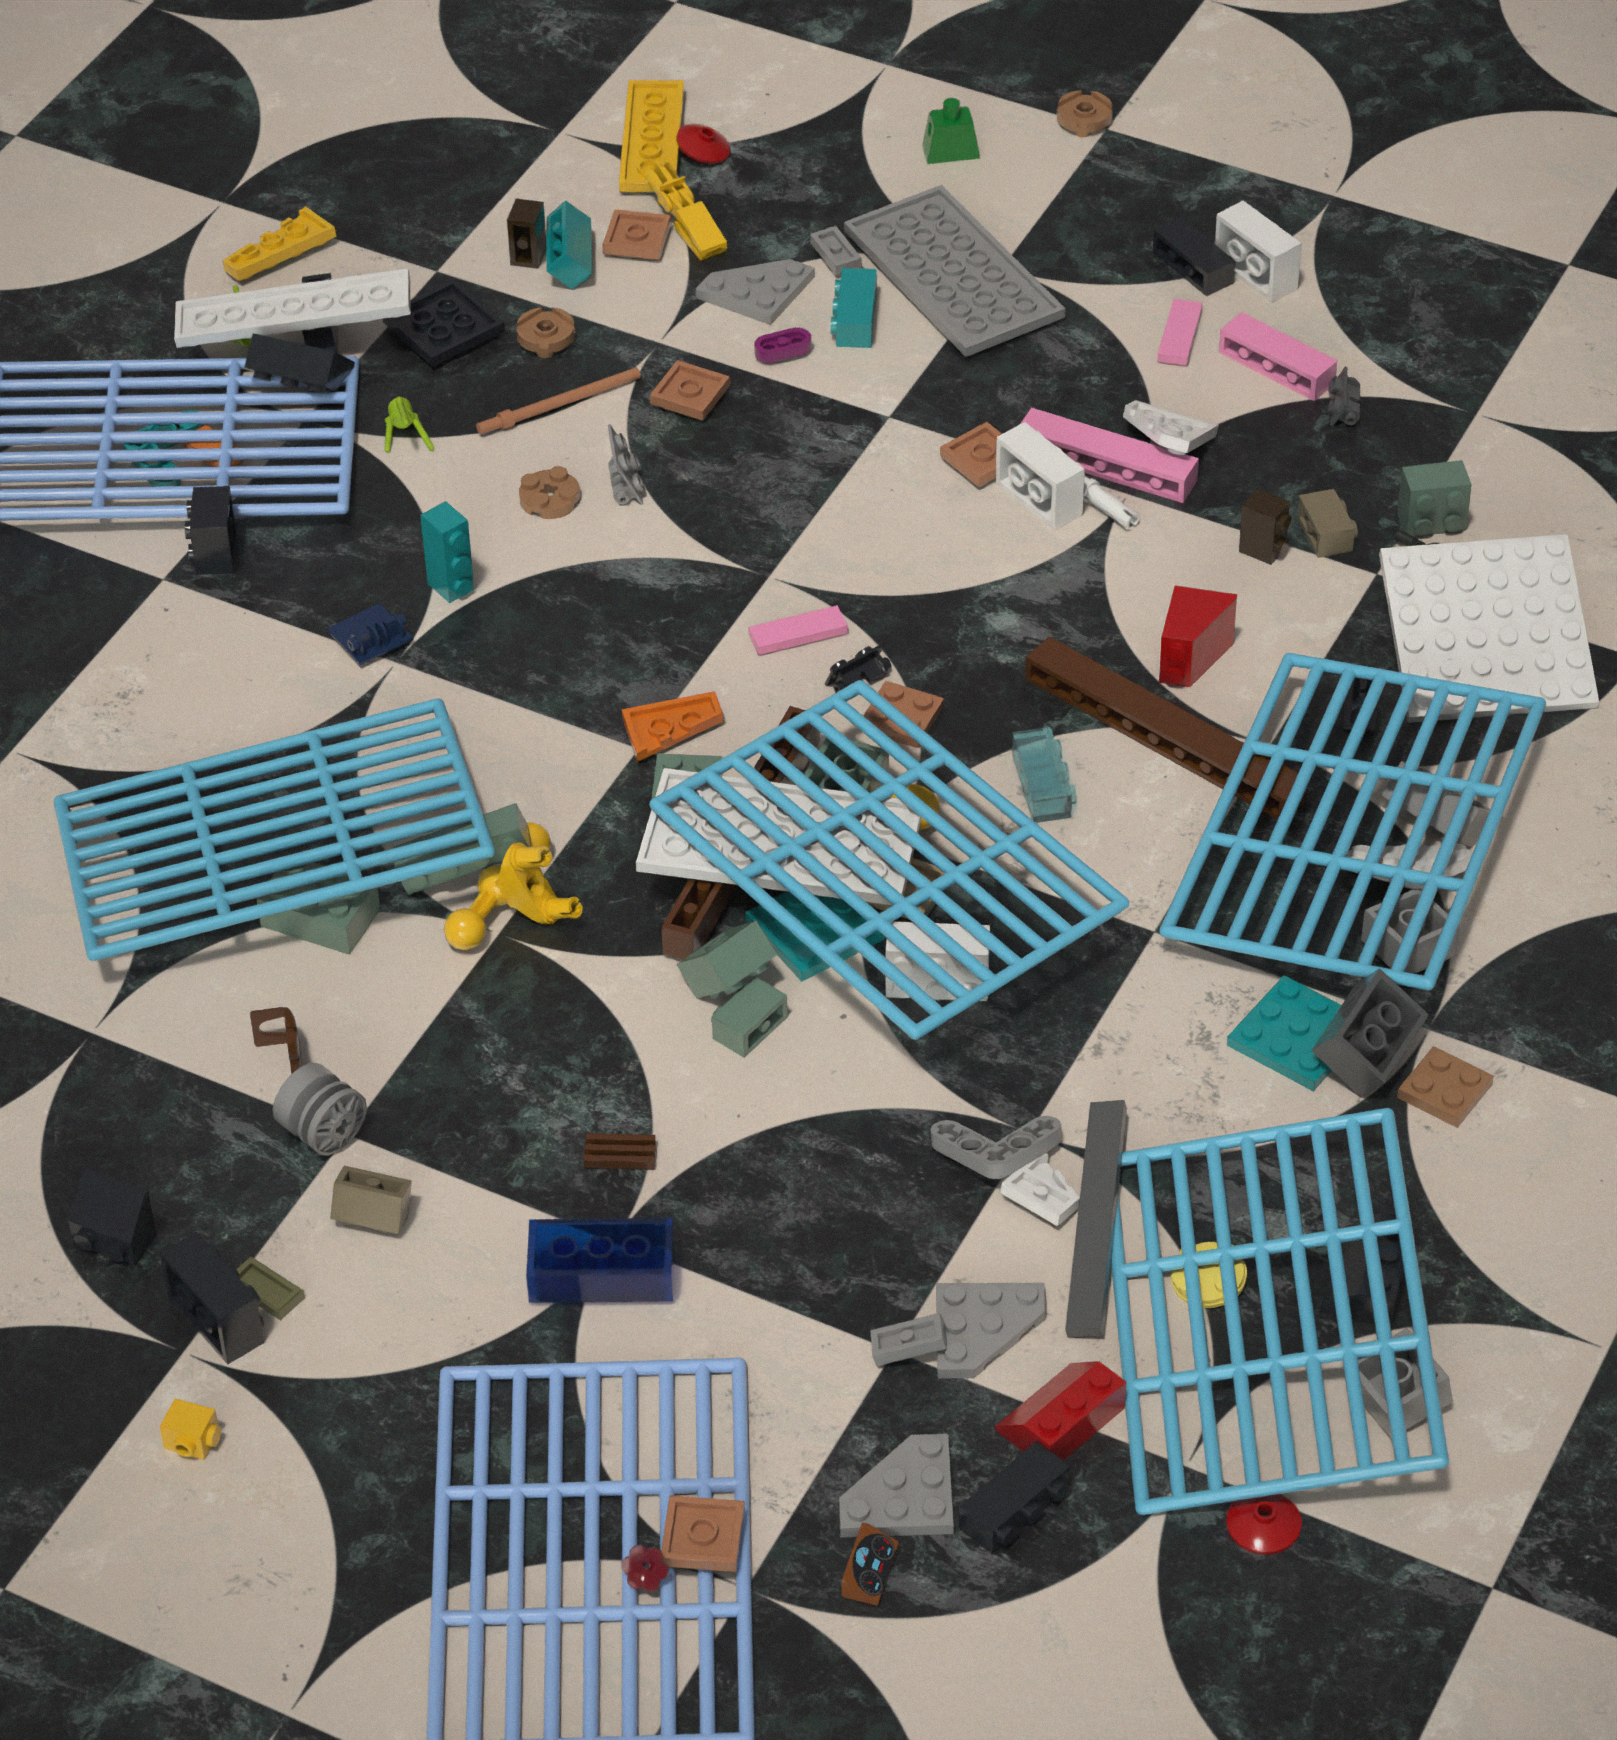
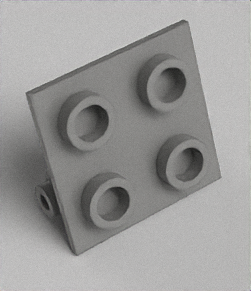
M609 424L608 431L613 457L609 461L608 466L613 497L619 504H626L633 498H637L639 503L643 504L641 491L645 487L638 474V471L641 470L640 462L635 453H629L624 436L621 433L617 434L611 424Z

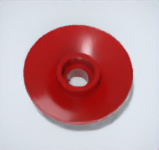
M687 124L682 126L677 132L676 142L683 153L696 161L717 164L725 161L730 154V145L727 139L711 127L701 124Z
M1276 1494L1234 1501L1227 1512L1226 1526L1230 1537L1243 1549L1256 1554L1270 1555L1287 1550L1297 1541L1301 1533L1302 1519L1298 1508L1290 1499L1284 1495Z

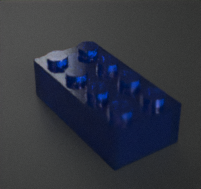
M673 1218L529 1219L526 1270L529 1303L673 1301Z

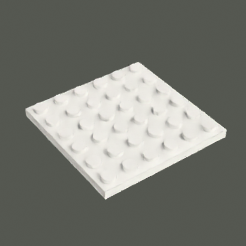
M1568 534L1380 549L1379 557L1399 672L1542 697L1546 701L1544 712L1598 707L1599 697ZM1416 690L1406 714L1407 723L1423 722L1435 694L1434 691ZM1448 694L1438 720L1458 719L1467 697ZM1480 700L1473 718L1494 716L1498 703ZM1512 705L1508 715L1527 714L1530 708Z

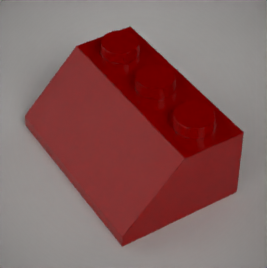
M1100 1361L1070 1363L995 1426V1430L1022 1452L1038 1441L1064 1461L1125 1409L1126 1381Z

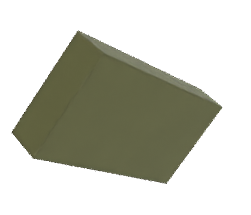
M253 1257L248 1258L236 1269L245 1286L251 1285L258 1293L261 1304L258 1306L280 1321L305 1299L304 1290Z

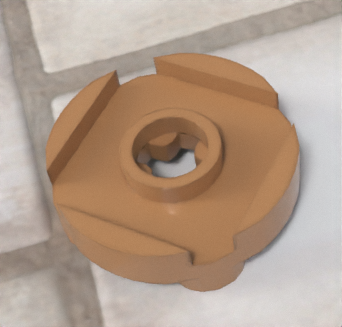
M1082 90L1067 93L1058 102L1057 122L1064 128L1075 131V135L1078 137H1088L1091 135V132L1100 131L1112 124V103L1108 97L1095 91H1091V95H1082Z
M542 307L531 309L521 315L517 322V341L523 348L536 352L537 356L541 358L551 357L554 352L565 349L574 343L576 339L573 317L568 312L559 308L552 307V312H543Z
M555 466L550 470H542L533 474H525L521 478V486L519 488L520 505L526 513L532 515V511L539 513L543 519L564 517L574 510V505L577 502L579 504V483L562 466Z

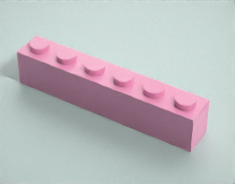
M1034 408L1029 410L1021 424L1026 422L1033 429L1039 431L1048 441L1058 446L1062 452L1075 462H1078L1084 468V473L1181 503H1184L1197 483L1199 458L1186 454H1172L1166 448Z

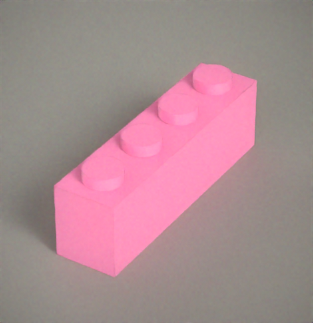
M1243 312L1220 329L1219 353L1313 401L1317 400L1328 390L1332 378L1336 376L1338 360Z

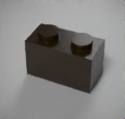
M516 198L507 218L510 265L538 269L546 251L544 202Z
M1258 488L1242 505L1240 553L1272 565L1279 555L1283 556L1286 553L1290 543L1289 538H1287V532L1292 519L1291 515H1289L1290 501Z

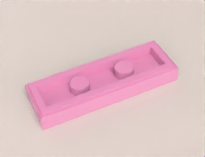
M1180 299L1173 300L1159 348L1157 362L1187 366L1203 303Z
M837 605L748 627V633L758 655L848 634V625Z

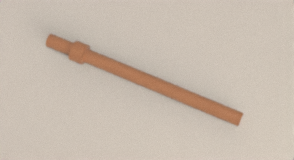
M635 367L513 411L509 409L496 414V417L477 423V431L482 435L499 428L502 430L515 426V423L640 379V371Z

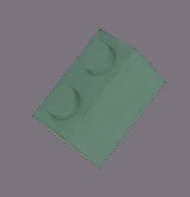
M755 976L745 986L743 985L727 1003L719 1006L714 1011L711 1018L713 1039L745 1058L788 1018L787 995Z

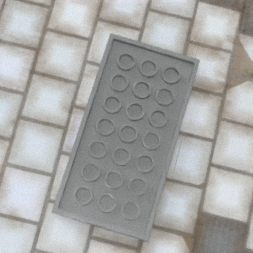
M942 185L844 222V232L965 357L1065 318V307Z

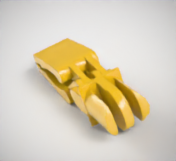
M669 162L656 166L654 170L652 168L646 170L644 177L658 196V206L662 205L666 212L676 216L677 221L674 222L675 230L699 260L702 261L726 252L727 241L703 202L694 203V196L685 183V176L679 178Z

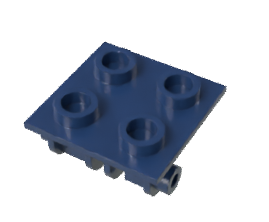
M380 603L327 628V632L360 666L414 640L413 636L404 628L407 625L405 616L403 614L391 615Z

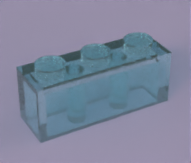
M1051 727L1013 732L1012 757L1031 819L1035 823L1071 818L1072 804H1076L1077 797L1074 785L1068 784V764L1061 761L1062 747L1060 740L1054 739Z

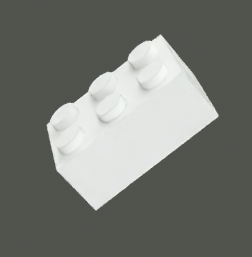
M1241 201L1217 214L1215 245L1235 260L1234 275L1271 303L1298 289L1301 242L1245 201Z
M1026 422L997 437V485L1054 531L1083 515L1085 473L1084 468L1078 462L1072 460L1058 446L1052 444L1039 431L1033 429Z
M891 922L894 927L967 990L970 991L983 983L915 923ZM935 923L989 969V949L960 924ZM982 925L990 932V925ZM886 939V958L934 1000L957 999L889 939ZM886 977V997L910 998ZM986 996L980 1001H987L988 996Z

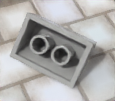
M1401 761L1398 767L1404 768L1405 762ZM1420 767L1417 769V771L1431 773ZM1390 780L1382 796L1390 800L1398 781ZM1411 783L1399 813L1406 816L1409 812L1418 817L1430 787ZM1443 789L1428 825V831L1432 832L1435 828L1443 833L1442 840L1461 797V792ZM1475 799L1473 800L1456 843L1473 847L1477 843L1490 808Z

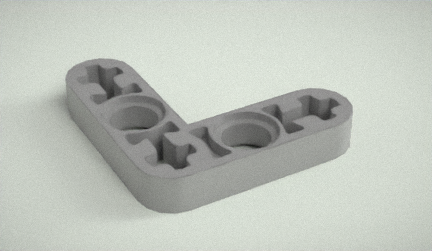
M1052 1116L1037 1117L998 1142H994L951 1120L939 1121L932 1125L930 1129L931 1145L936 1151L991 1179H1001L1011 1175L1057 1146L1062 1139L1061 1123Z

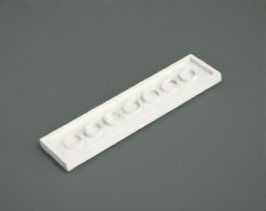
M407 268L176 301L174 340L177 348L194 347L201 344L252 338L253 333L259 335L283 334L285 332L312 330L320 327L340 326L348 323L369 322L376 319L411 315L409 270Z

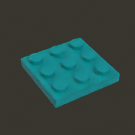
M786 891L773 898L826 945L841 937L790 892ZM814 895L852 929L867 922L841 898ZM761 905L745 912L746 922L755 920L758 922L777 956L801 982L830 968L826 962ZM876 931L865 938V940L873 946L885 940V936ZM850 947L838 956L846 960L859 952Z
M1283 975L1227 1036V1046L1314 1092L1332 1070L1312 1052V1049L1342 1005Z

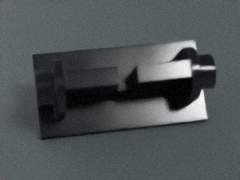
M882 643L873 649L871 646L865 647L855 655V658L847 662L843 659L835 663L829 669L830 674L825 685L828 686L834 682L833 689L837 693L858 680L864 681L860 676L861 674L864 675L868 683L888 674V670L892 667L891 662L887 657L882 658L880 655L884 644Z
M1354 678V683H1352L1346 696L1343 729L1352 730L1373 680ZM1377 705L1365 730L1367 732H1375Z

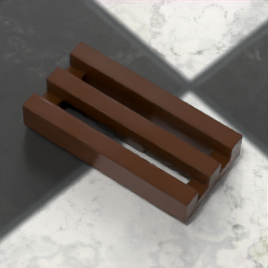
M586 1133L584 1168L654 1170L656 1135ZM627 1155H648V1156H627Z

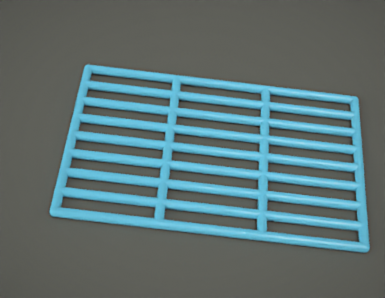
M1286 653L1282 658L1159 930L1160 935L1165 938L1366 978L1380 968L1398 985L1432 990L1546 707L1545 699L1481 686ZM1292 667L1311 669L1278 744L1259 742ZM1328 672L1341 675L1309 750L1291 748V744L1323 673ZM1354 678L1373 680L1341 755L1323 754L1324 746ZM1385 684L1404 686L1372 762L1353 759ZM1416 690L1434 691L1435 694L1404 768L1385 765ZM1448 694L1467 697L1436 773L1417 771ZM1485 700L1498 703L1468 780L1449 777L1479 701ZM1511 706L1530 708L1500 786L1481 783ZM1253 754L1271 757L1237 835L1218 832ZM1284 760L1303 763L1269 841L1251 839V834ZM1322 766L1334 769L1301 847L1282 845L1315 767ZM1347 772L1365 774V779L1333 853L1314 851ZM1379 777L1397 780L1398 782L1365 860L1346 857ZM1411 783L1429 786L1430 788L1398 865L1392 866L1378 863ZM1443 789L1461 792V797L1430 873L1412 870V864ZM1475 795L1494 798L1463 879L1443 876ZM1212 845L1231 848L1195 929L1176 926ZM1243 852L1263 854L1227 936L1208 933ZM1275 858L1295 860L1260 942L1240 939ZM1308 863L1326 866L1327 868L1292 949L1273 946ZM1340 869L1359 873L1325 955L1306 952ZM1372 876L1392 879L1358 962L1338 959ZM1405 882L1424 885L1391 969L1371 965ZM1438 888L1457 892L1424 976L1404 972Z
M862 680L852 683L653 798L649 804L656 814L914 1040L923 1037L1124 911L1129 906L1127 897ZM860 694L933 756L922 763L918 762L848 704L847 701ZM835 709L908 771L894 778L822 716ZM810 723L883 786L869 793L801 736L797 730ZM785 738L856 798L857 801L843 808L771 745ZM760 753L832 816L820 823L816 822L745 760ZM942 765L947 766L1021 828L1010 835H1006L936 777L932 771ZM734 768L806 831L795 838H791L720 775ZM917 780H921L993 840L995 844L982 851L906 787ZM705 783H709L777 842L780 847L766 854L694 790ZM895 795L970 859L956 866L881 802ZM682 797L754 862L740 870L668 805ZM869 809L940 869L944 875L932 882L929 881L855 817ZM844 825L919 890L905 898L830 834V832ZM1033 837L1111 903L1097 910L1019 844ZM818 840L893 906L879 914L806 851L804 847ZM1007 852L1083 915L1085 919L1071 926L997 864L994 859ZM792 855L867 922L852 929L778 863ZM982 868L1060 934L1046 942L968 875ZM766 871L841 937L826 945L756 884L752 878ZM956 883L1031 946L1034 951L1020 958L942 891ZM931 899L1005 962L1008 967L994 974L921 912L917 906ZM905 915L983 983L970 991L967 990L894 927L891 922ZM879 931L957 999L942 1007L869 944L865 938ZM853 947L928 1012L930 1016L916 1024L838 955Z
M439 698L73 791L54 798L55 812L86 955L91 961L101 960L473 863L495 855V848L445 703ZM434 713L436 717L324 747L321 742ZM439 730L442 734L439 737L330 765L327 762V759ZM309 745L310 748L309 751L196 779L195 776L196 773ZM444 748L448 752L445 755L336 783L332 779V777ZM310 763L315 764L314 769L205 797L200 795L201 791ZM451 766L454 769L452 773L343 801H339L338 795ZM180 777L183 778L184 783L71 812L68 809V806ZM316 781H320L321 787L208 816L205 814L207 809ZM458 784L460 787V791L345 820L343 815ZM186 795L188 797L186 802L77 830H73L72 827L73 824ZM325 799L327 804L212 835L210 833V828ZM465 803L467 809L353 839L349 835L350 832ZM188 814H192L193 817L189 821L77 849L76 843ZM326 818H331L332 824L216 853L214 848ZM467 822H472L473 828L356 858L355 852ZM197 832L198 838L81 868L80 862ZM335 836L338 841L337 843L221 872L219 867ZM477 840L480 845L477 848L362 877L361 874L362 870ZM199 851L203 855V857L88 887L85 886L84 882ZM340 855L343 858V862L226 892L224 887L228 884ZM203 870L207 871L208 876L94 906L89 905V900ZM348 874L349 881L235 911H231L229 906ZM209 889L212 890V896L94 926L93 920ZM212 909L217 910L218 915L98 945L97 939Z
M1383 1108L1122 1152L1121 1166L1137 1164L1147 1258L1144 1261L1125 1263L1118 1194L1111 1267L1122 1379L1126 1381L1125 1410L1135 1510L1138 1514H1155L1437 1470L1448 1466L1449 1456L1397 1127L1392 1109ZM1381 1123L1396 1219L1375 1223L1360 1127ZM1346 1129L1360 1225L1339 1228L1325 1132ZM1311 1135L1325 1231L1303 1234L1290 1138ZM1276 1141L1289 1237L1267 1240L1255 1144ZM1241 1147L1253 1243L1232 1246L1220 1150ZM1206 1152L1217 1249L1196 1252L1185 1156ZM1171 1158L1182 1254L1161 1258L1151 1161ZM1399 1234L1414 1334L1392 1338L1377 1237ZM1363 1239L1377 1340L1355 1344L1341 1243ZM1327 1245L1341 1346L1319 1349L1305 1249ZM1291 1251L1304 1352L1282 1355L1269 1255ZM1255 1257L1268 1358L1246 1361L1234 1260ZM1219 1263L1231 1364L1210 1367L1198 1266ZM1184 1269L1195 1369L1173 1373L1163 1272ZM1148 1275L1159 1375L1137 1379L1127 1278ZM1416 1349L1433 1455L1410 1458L1394 1352ZM1380 1355L1395 1461L1373 1464L1358 1358ZM1343 1361L1358 1466L1335 1470L1321 1364ZM1306 1367L1320 1472L1298 1476L1284 1370ZM1270 1372L1283 1478L1261 1481L1248 1376ZM1233 1378L1246 1484L1223 1487L1211 1382ZM1197 1384L1209 1490L1186 1493L1175 1387ZM1160 1390L1171 1496L1149 1499L1139 1393Z

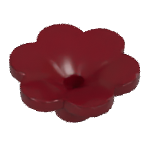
M635 1545L631 1548L629 1556L625 1557L621 1563L622 1571L628 1575L627 1582L634 1589L643 1587L647 1591H655L660 1586L661 1580L665 1579L669 1573V1567L663 1562V1554L656 1547L647 1549L643 1545Z

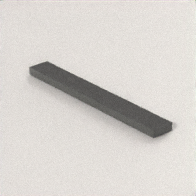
M1124 1100L1090 1102L1065 1327L1068 1338L1104 1335L1127 1112Z

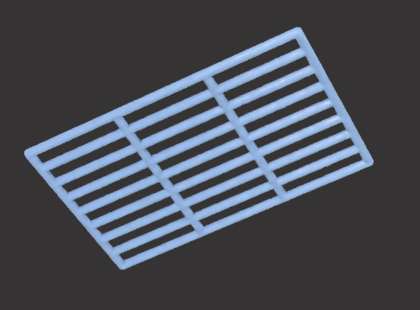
M344 356L355 362L354 368L340 385L346 386L345 392H325V394L316 392L238 393L239 388L290 387L280 384L281 379L271 377L269 382L254 378L253 375L240 376L241 370H248L244 368L247 358L0 362V393L8 391L108 390L107 396L0 398V410L105 408L104 414L0 416V428L103 426L102 432L0 434V446L100 444L99 450L0 452V464L97 463V469L0 471V483L95 481L94 488L0 489V502L92 500L91 507L0 508V521L187 517L186 505L104 506L105 500L192 498L193 487L230 486L232 498L338 496L337 502L233 504L234 516L346 514L349 511L359 359L356 356ZM229 370L228 376L121 378L122 372ZM110 372L109 378L3 380L4 374ZM298 383V387L308 386L306 384ZM227 388L226 394L119 396L120 390ZM344 404V410L237 411V405ZM225 406L224 412L117 414V408ZM343 422V428L235 430V424ZM223 424L222 430L114 432L115 426ZM342 440L341 446L233 448V442ZM221 442L220 448L112 450V444ZM340 458V465L231 467V460ZM219 460L218 467L109 469L110 462ZM339 477V483L229 485V479ZM217 479L216 486L107 487V481Z
M713 1358L448 1366L441 1369L439 1381L426 1740H442L446 1626L468 1625L465 1740H481L484 1625L507 1624L504 1740H755L747 1365L744 1359ZM710 1373H732L734 1477L712 1478ZM674 1374H696L697 1478L674 1479ZM637 1375H659V1479L637 1480ZM622 1376V1481H600V1377ZM586 1377L585 1482H563L564 1378ZM549 1378L548 1483H525L527 1379ZM513 1379L510 1484L488 1485L491 1380ZM476 1380L473 1485L451 1486L454 1381ZM734 1492V1500L745 1502L736 1571V1602H714L713 1570L698 1569V1603L675 1604V1567H669L668 1575L660 1582V1604L637 1605V1589L630 1587L627 1582L628 1575L622 1571V1605L599 1606L600 1496H622V1561L625 1557L629 1556L631 1548L637 1545V1495L660 1494V1551L662 1549L669 1495L697 1493L699 1498H712V1493ZM562 1497H585L583 1607H561ZM526 1498H547L546 1608H523ZM493 1499H510L507 1609H485L487 1501ZM473 1500L469 1610L446 1611L450 1501ZM737 1617L739 1732L715 1733L714 1618ZM698 1618L700 1734H676V1619ZM637 1620H660L661 1735L637 1736ZM599 1621H622V1736L598 1737ZM584 1622L583 1737L559 1738L561 1623ZM545 1623L544 1738L520 1739L522 1624Z

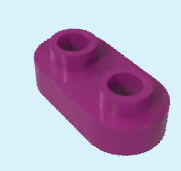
M799 327L765 334L758 337L754 342L756 358L765 363H773L801 356L809 352L812 347L811 333Z

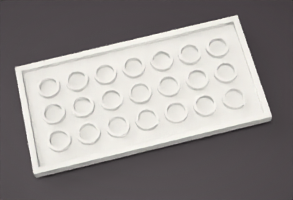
M664 768L656 796L698 772ZM720 775L791 838H795L806 831L747 779ZM771 782L816 822L820 823L832 816L797 785ZM705 783L694 790L766 854L780 847L777 842L709 783ZM822 789L843 808L857 801L849 792ZM682 797L668 805L740 870L754 862ZM889 797L881 802L915 832H919L922 817L899 798ZM651 809L636 860L637 872L736 884ZM868 809L855 817L911 864L915 848ZM841 825L830 832L900 894L904 895L907 879L848 828ZM818 840L804 847L806 851L865 902L892 905ZM792 855L778 863L813 895L840 898ZM766 871L752 878L761 888L788 891Z

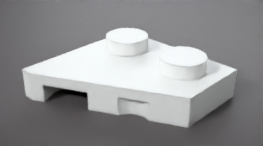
M1044 1153L1002 1182L1000 1193L1059 1226L1078 1209L1080 1198L1073 1188L1066 1184L1065 1177L1059 1169L1053 1171L1047 1162L1048 1154Z

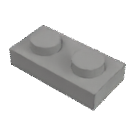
M837 226L810 234L811 245L835 275L841 274L842 268L862 267V258Z
M940 1313L870 1330L872 1357L876 1366L947 1349L945 1325Z

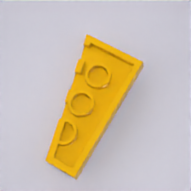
M305 206L298 211L299 217L296 219H285L280 223L281 228L276 232H265L260 236L259 243H248L222 260L224 270L238 281L249 279L255 273L273 268L286 259L300 256L302 252L313 247L324 245L327 241L337 237L335 227Z

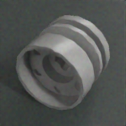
M309 1063L293 1072L282 1084L275 1097L272 1110L274 1119L279 1125L294 1136H299L307 1146H310L319 1155L328 1156L340 1151L358 1133L365 1119L367 1104L366 1099L361 1093L352 1089L346 1082H341L320 1063Z

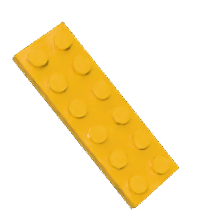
M628 80L619 192H654L645 179L644 172L650 168L654 170L658 165H664L669 162L674 171L678 172L679 147L676 142V135L681 128L684 80Z

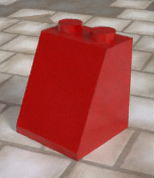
M1174 586L1161 637L1159 683L1191 687L1233 645L1237 594Z

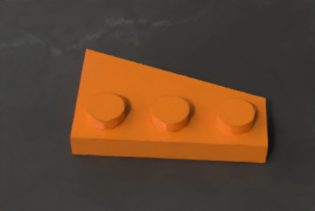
M713 691L622 709V720L636 760L639 762L723 722V712L716 693Z

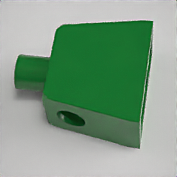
M956 98L945 99L943 101V109L929 112L922 144L927 164L980 159L970 110L966 106L960 107V101Z

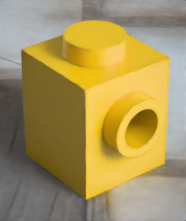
M177 1398L172 1402L159 1426L164 1449L174 1451L184 1457L192 1456L205 1460L210 1448L218 1444L221 1436V1426L218 1425L216 1409Z

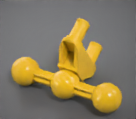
M527 822L531 847H527L521 842L513 843L507 850L502 865H492L481 872L477 882L479 895L469 908L457 909L446 918L443 930L446 940L454 948L470 950L483 941L486 932L484 919L494 906L499 907L509 904L510 907H514L531 920L541 924H554L561 918H578L581 916L583 907L581 902L578 903L579 899L577 897L557 898L539 868L548 867L552 862V854L549 851L551 846L550 835L541 824Z

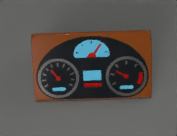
M862 1522L842 1578V1597L878 1606L899 1547V1542L872 1525Z

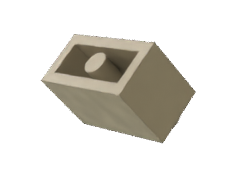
M1335 489L1299 495L1297 519L1317 558L1353 551L1354 538L1358 536L1357 525L1354 520L1349 518L1345 501L1339 499Z
M344 1165L334 1182L330 1219L342 1221L347 1225L373 1228L382 1233L399 1234L408 1217L412 1180Z

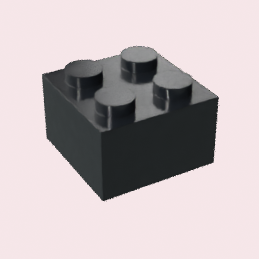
M230 486L193 487L192 500H187L186 504L187 518L190 521H185V538L191 539L192 543L188 545L189 562H195L196 575L234 573L237 531Z

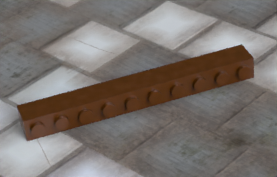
M1050 636L1026 656L1025 680L1221 789L1224 788L1244 742L1226 734L1221 729L1206 723L1195 715L1186 712L1168 700L1155 695L1144 687L1135 684L1117 672L1104 667ZM1253 754L1235 797L1251 804L1271 757ZM1282 765L1262 812L1278 820L1299 772ZM1308 785L1297 810L1307 801Z
M789 706L779 725L805 710ZM809 723L797 730L801 736L817 748L820 742V732ZM785 738L771 745L801 772L804 771L810 759ZM762 755L760 756L754 768L767 780L796 785ZM689 878L662 925L663 954L683 960L702 947L738 885Z

